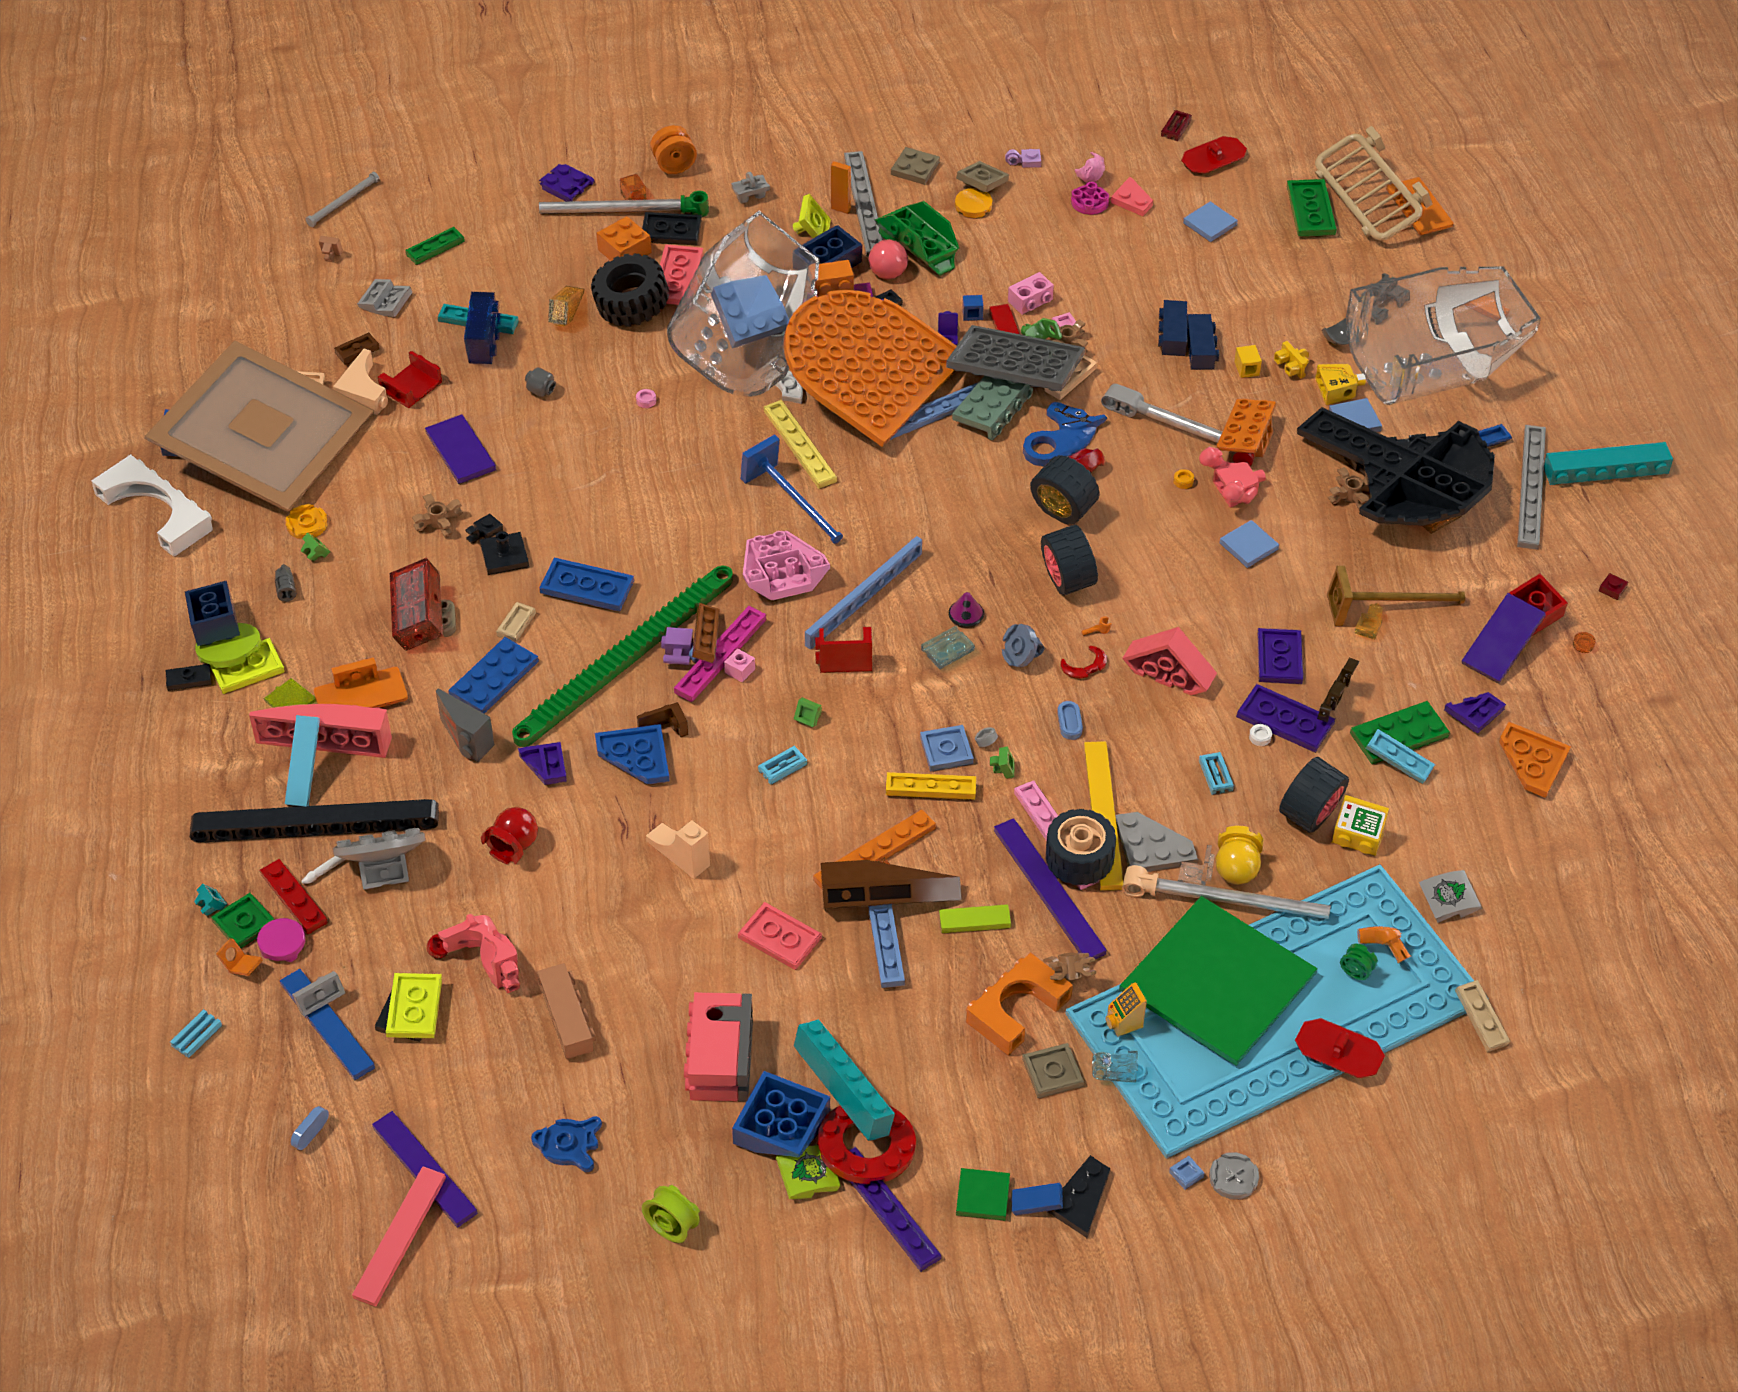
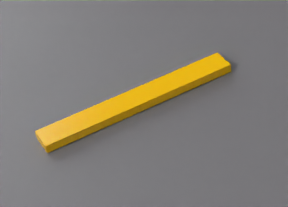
M1106 741L1084 742L1091 810L1102 814L1114 827L1116 834L1114 864L1110 873L1104 879L1099 880L1100 890H1122L1123 874Z

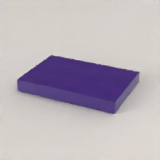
M1258 628L1259 682L1302 684L1301 630Z

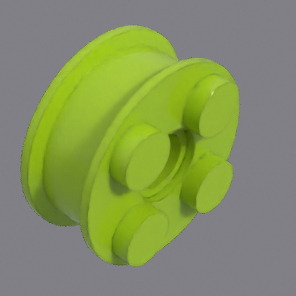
M673 1185L657 1187L654 1191L653 1199L646 1200L642 1204V1213L647 1223L659 1235L675 1243L685 1241L688 1235L687 1231L696 1228L700 1221L698 1215L700 1212L699 1208L682 1195L679 1189Z

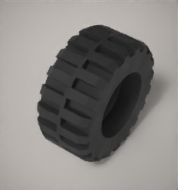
M634 253V255L624 254L623 257L617 256L613 258L614 260L604 263V266L597 270V274L594 275L591 283L592 295L602 318L611 324L614 323L617 326L624 325L628 327L632 324L640 325L642 324L641 322H648L652 320L653 316H657L660 313V309H664L669 298V288L663 269L655 259L647 255L641 256V254ZM638 287L632 291L624 292L627 289Z

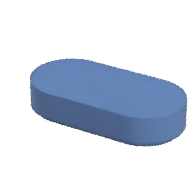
M1065 701L1059 704L1057 716L1061 735L1069 740L1078 739L1082 735L1083 729L1079 706L1072 701Z
M321 1106L315 1107L294 1131L291 1137V1145L298 1150L306 1148L325 1125L329 1116L328 1110Z

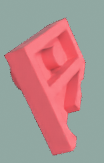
M1131 177L1111 196V203L1141 216H1144L1153 206V200Z

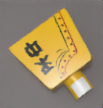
M1349 364L1317 365L1315 380L1325 405L1354 398L1357 386L1366 384L1364 373L1354 375Z

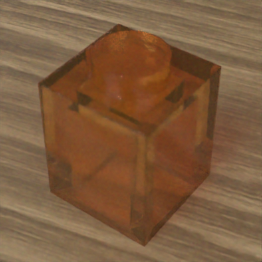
M637 173L620 178V191L625 200H647L646 186Z

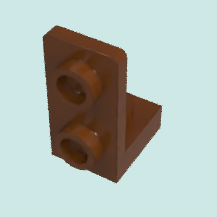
M678 702L644 712L637 716L638 727L670 723L672 729L677 730L680 737L688 735V721Z

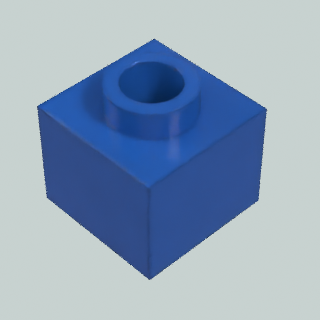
M982 295L963 296V321L983 320Z

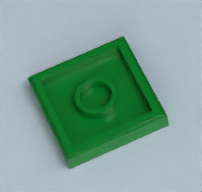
M250 892L211 917L212 922L227 939H234L240 948L257 939L261 928L268 922L275 920Z
M961 1168L956 1216L1005 1221L1010 1173Z

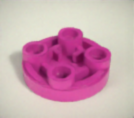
M1088 182L1086 185L1072 190L1071 205L1080 213L1087 215L1099 214L1108 207L1109 194L1101 187H1098L1095 182Z
M288 918L275 919L265 924L257 937L261 955L266 959L274 961L286 960L287 962H292L296 960L305 945V934L302 926Z

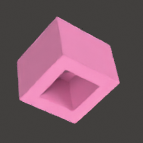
M737 649L724 662L725 673L740 682H743L755 670V658L740 649Z

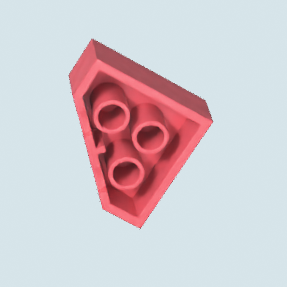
M1179 627L1132 641L1122 658L1135 674L1142 677L1147 674L1156 678L1155 682L1168 687H1172V685L1183 688V692L1189 695L1207 691L1217 674Z

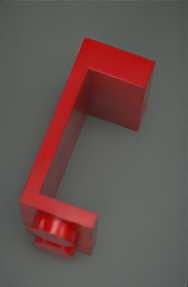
M413 351L409 352L410 365L392 378L384 372L378 376L379 385L386 389V395L407 408L412 407L442 383L440 367Z
M863 627V640L824 641V628H819V637H815V650H819L815 651L816 664H820V673L872 671V628Z

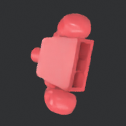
M1208 447L1204 449L1199 456V461L1202 465L1214 469L1213 482L1229 507H1234L1240 503L1249 504L1258 494L1259 483L1266 480L1264 471L1261 469L1253 472L1246 462H1226L1222 458L1223 453L1217 448Z

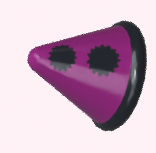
M965 592L950 606L948 611L950 620L957 626L965 628L978 625L983 620L985 614L983 607L969 592Z

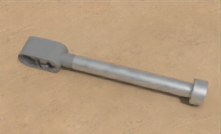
M1112 384L1101 399V403L1105 408L1116 413L1133 417L1138 412L1217 443L1223 432L1144 402V397L1141 393L1119 384Z

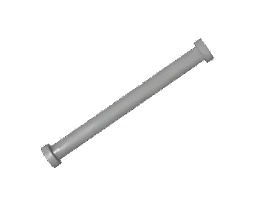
M370 173L368 178L313 216L309 215L306 217V223L310 227H314L320 219L371 184L379 182L380 178L377 173Z

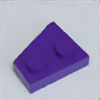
M1487 692L1477 697L1465 698L1462 703L1453 705L1449 702L1445 705L1444 711L1478 734L1505 710L1506 704Z

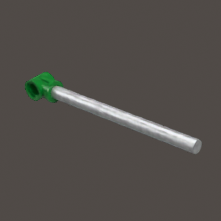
M694 191L689 197L681 195V199L539 202L540 214L681 210V214L691 212L692 215H702V217L709 214L708 194L704 191Z

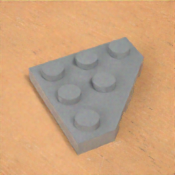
M1139 812L1115 815L1117 830L1128 867L1138 865L1149 872L1197 865V854L1193 842L1188 838Z

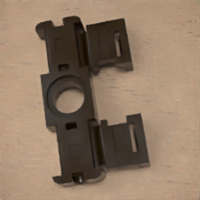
M1349 657L1339 676L1331 686L1324 702L1321 704L1317 719L1328 723L1331 710L1335 711L1344 689L1349 686L1351 676L1360 661Z

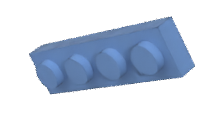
M892 904L869 906V917L881 988L905 986Z

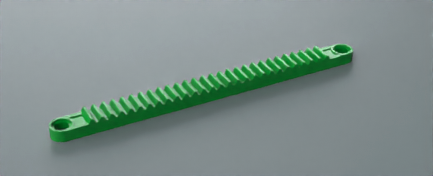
M724 565L717 566L702 579L698 578L697 582H693L690 588L686 587L684 593L680 592L678 598L675 596L672 602L669 601L666 607L662 606L660 612L656 611L654 617L651 615L649 621L645 620L642 626L638 625L636 631L632 630L630 636L626 635L624 640H619L618 645H613L612 650L608 649L606 655L602 654L599 660L595 659L594 664H589L587 670L583 669L581 674H577L574 680L570 679L568 685L564 684L561 690L558 689L555 695L551 694L549 700L545 699L542 705L539 704L536 710L532 709L531 714L513 728L512 736L514 743L519 747L532 745L662 641V636H666L667 627L678 628L697 613L699 603L707 605L733 583L732 569ZM721 574H725L728 576L726 579L718 578V576ZM522 732L529 733V736L526 738L518 737Z

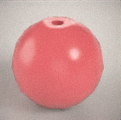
M887 239L881 240L873 246L869 253L868 261L872 272L879 278L886 280L895 279L906 269L908 255L903 245L897 241Z

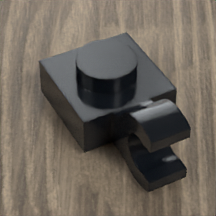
M489 513L474 522V526H469L465 530L469 534L466 539L472 544L481 537L491 538L498 532L503 531V524Z

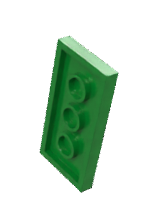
M1325 179L1287 180L1286 187L1297 235H1336L1337 229Z
M1428 701L1351 727L1350 730L1351 736L1372 765L1384 761L1365 749L1377 729L1411 750L1448 738L1450 731Z

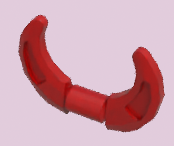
M1090 645L1089 650L1096 655L1093 664L1084 668L1069 666L1065 659H1061L1060 665L1062 671L1069 677L1082 679L1098 670H1103L1107 664V656L1100 648Z

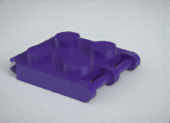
M558 164L550 171L551 174L547 173L539 180L541 181L539 184L542 186V190L565 202L573 201L577 194H582L588 185L595 183L591 176L567 164Z

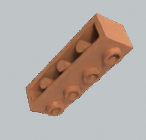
M565 963L537 971L539 985L565 1058L569 1059L594 1051L593 1041H596L593 1027L588 1028L586 1022H589L586 1008L581 1009L580 1007L582 998L579 989L574 990L575 979L572 971H567Z

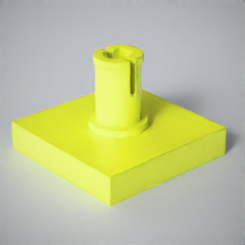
M810 194L803 196L799 221L793 223V229L797 234L807 231L812 238H815L829 230L831 219Z

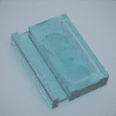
M957 626L921 644V650L927 653V657L939 669L953 663L975 649L973 642L963 632H960Z

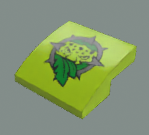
M818 1145L808 1146L800 1157L776 1156L789 1199L812 1198L815 1192L838 1191L841 1186L838 1176L822 1161Z

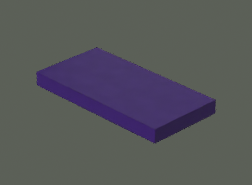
M462 414L425 428L427 436L458 484L496 470V465Z
M1507 593L1462 659V664L1500 684L1546 616V613Z
M1256 684L1236 715L1237 718L1252 725H1266L1271 729L1272 734L1315 753L1335 724V718L1329 716L1328 723L1317 719L1319 711L1259 684Z

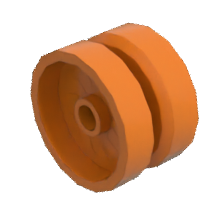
M671 125L658 130L650 142V149L658 166L667 174L682 173L688 170L696 160L697 150L686 129L681 126Z

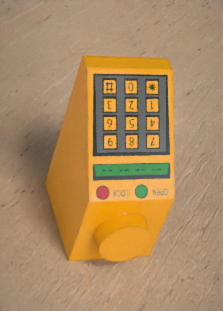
M1136 982L1131 984L1108 1005V1013L1105 1017L1109 1029L1114 1030L1117 1037L1143 1028L1147 1000Z

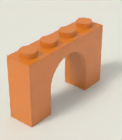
M1030 952L1025 958H1020L1009 972H1004L996 984L987 987L978 1000L970 1002L966 1008V1023L1009 1056L1024 1042L1025 1027L1009 1016L1002 1009L1001 1003L1011 995L1025 993L1035 996L1053 1011L1057 1012L1072 998L1073 985L1065 978L1062 980H1051L1050 976L1054 975L1055 971Z

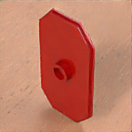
M1222 136L1185 151L1181 161L1191 172L1206 174L1243 159L1247 147L1237 138Z
M1322 1018L1305 1021L1295 1038V1042L1302 1055L1359 1079L1376 1075L1385 1058V1054L1377 1041Z

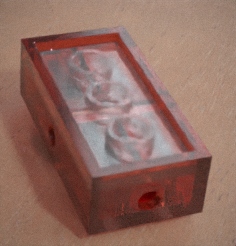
M426 557L391 572L392 637L407 651L443 636L440 572Z

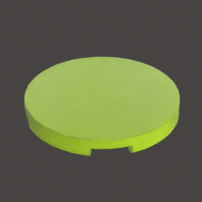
M238 623L240 635L232 639H223L197 646L196 643L197 657L201 663L211 664L214 668L239 665L246 661L245 658L254 652H258L262 641L259 631L252 625Z

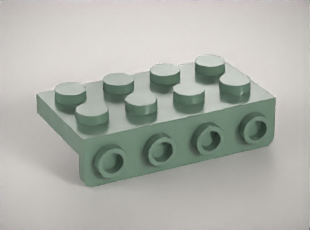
M984 375L952 413V418L960 423L987 431L988 439L994 440L997 435H1000L1005 425L1010 423L1014 414L1022 408L1024 402L1031 397L1033 388L1029 384L1013 383L1009 380L993 379L990 376Z

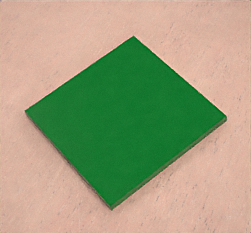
M1201 896L1120 984L1119 990L1123 992L1136 982L1147 1000L1146 1008L1237 1066L1315 976L1318 968Z

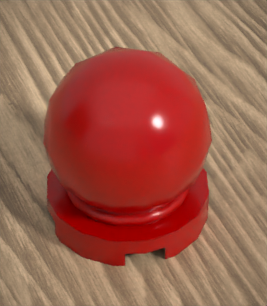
M521 807L505 809L499 813L493 826L488 827L481 835L482 845L486 843L491 849L489 854L498 861L507 865L510 861L517 864L524 855L523 850L529 848L538 835V824L535 816L529 810Z

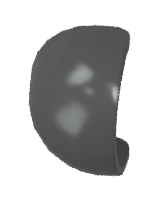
M1351 314L1339 323L1329 328H1323L1321 331L1329 342L1336 345H1345L1356 339L1359 328L1355 317Z

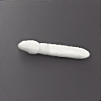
M334 856L314 871H310L303 878L302 883L309 884L314 882L317 877L325 874L345 859Z

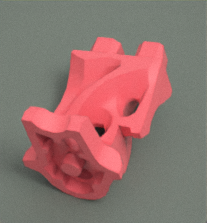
M469 914L464 922L438 932L440 939L444 941L443 947L448 953L464 947H481L482 965L497 989L504 987L506 993H510L520 988L516 948L505 935L498 932L489 916H473Z

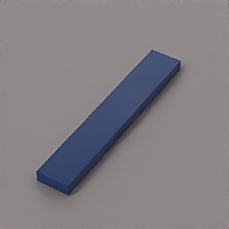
M301 969L280 980L281 986L295 1004L296 1002L292 994L311 984ZM328 1004L305 1016L354 1081L375 1069L373 1061Z

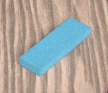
M1377 729L1365 748L1422 784L1435 766L1431 761Z

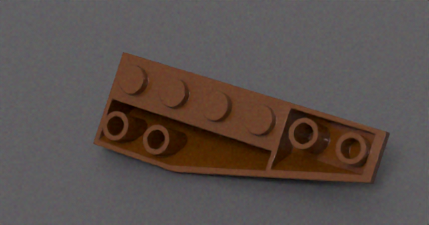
M870 860L820 863L823 909L962 900L960 877Z

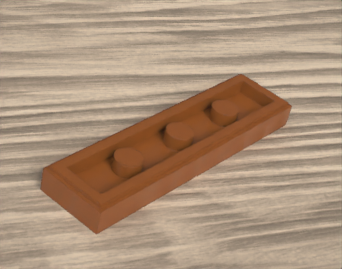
M699 603L692 657L713 663L716 653L720 609Z

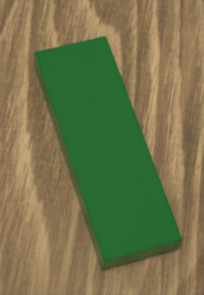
M452 227L406 249V256L415 265H418L465 242V239L455 227Z

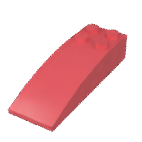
M306 704L253 711L249 714L255 741L258 744L292 747L296 715L320 718L316 750L386 758L392 739L386 709L360 707L357 705Z

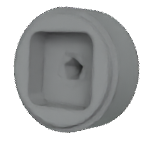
M992 727L982 729L975 736L979 747L989 746L998 738V734Z

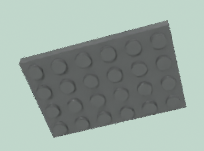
M971 325L947 359L946 368L970 372L974 375L990 376L993 379L1009 380L1013 383L1029 384L1032 387H1044L1051 391H1062L1085 355V347Z

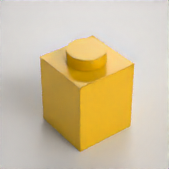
M1256 345L1236 347L1234 362L1240 378L1260 376L1262 360Z

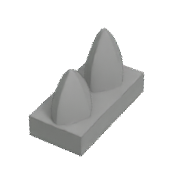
M333 971L325 976L318 977L315 982L292 995L300 1013L305 1017L345 994V990L338 974Z

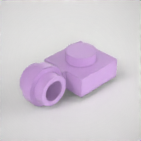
M1011 149L1006 153L1005 160L1009 165L1022 163V168L1041 167L1040 149L1021 150V155L1016 150Z

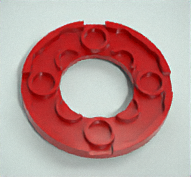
M838 1106L825 1116L819 1127L817 1145L821 1153V1159L832 1172L851 1182L870 1184V1181L884 1179V1182L892 1180L901 1175L914 1158L916 1136L911 1123L900 1111L889 1106L895 1113L889 1133L891 1141L889 1149L880 1156L862 1158L851 1153L843 1143L845 1131L848 1128L850 1129L855 1123L844 1109Z

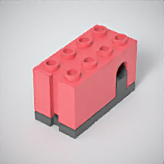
M694 992V1002H689L690 1022L687 1023V1063L684 1064L685 1091L690 1092V1100L694 1101L739 1100V1102H747L749 1098L753 1031L752 994Z

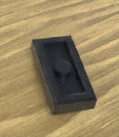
M209 664L165 670L168 691L212 685Z

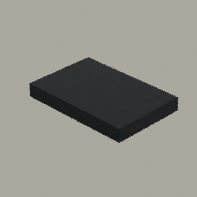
M645 212L642 229L650 235L651 243L697 246L702 215Z

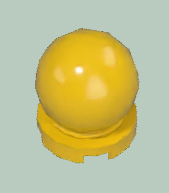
M1230 826L1226 828V832L1219 833L1216 870L1228 883L1241 885L1250 882L1257 876L1261 867L1260 853L1263 851L1264 840L1259 832L1257 834L1250 832L1249 827Z

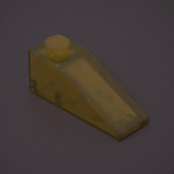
M565 286L550 298L548 322L554 323L555 326L559 327L568 325L574 318L585 289Z

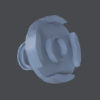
M1025 624L1012 625L1007 629L1002 640L1006 641L1005 649H1002L1004 660L1009 665L1016 667L1027 666L1033 658L1041 655L1045 648L1036 636L1035 631Z

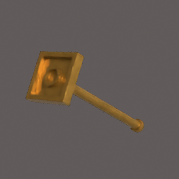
M1336 566L1327 592V598L1334 625L1343 626L1352 600L1443 601L1464 604L1465 592H1352L1345 566Z

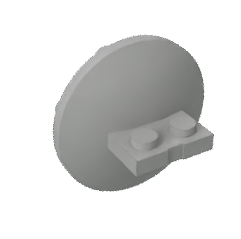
M419 828L407 829L404 834L387 831L382 832V837L374 838L370 834L359 836V841L351 842L350 839L337 841V846L333 848V854L342 859L359 862L363 889L380 887L385 884L409 882L405 853L415 849L426 838L425 833L420 832Z

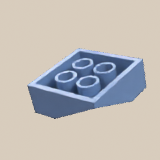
M767 275L734 280L713 287L711 296L732 349L786 330L789 323L788 315Z

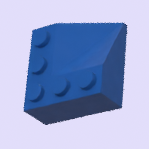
M763 1071L732 1127L733 1144L756 1153L800 1157L818 1135L823 1119L830 1112V1096Z

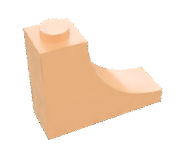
M363 349L336 382L333 389L374 410L373 414L378 415L388 403L386 389L373 382L368 376L373 366L370 350Z
M692 820L679 831H675L661 823L646 835V841L693 879L710 866L708 832Z

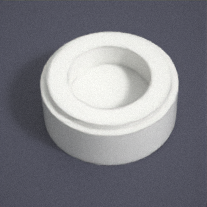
M1257 724L1250 729L1249 739L1254 745L1265 746L1270 743L1272 731L1268 726Z

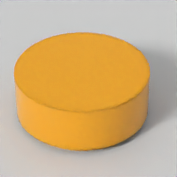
M1186 469L1178 470L1174 474L1173 483L1180 489L1191 488L1194 484V474Z

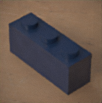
M1164 300L1163 308H1159V320L1162 321H1159L1158 333H1162V335H1159L1158 347H1162V355L1185 356L1187 346V301Z
M1187 314V343L1191 370L1214 369L1215 361H1219V349H1215L1217 348V336H1214L1216 324L1212 322L1211 314Z

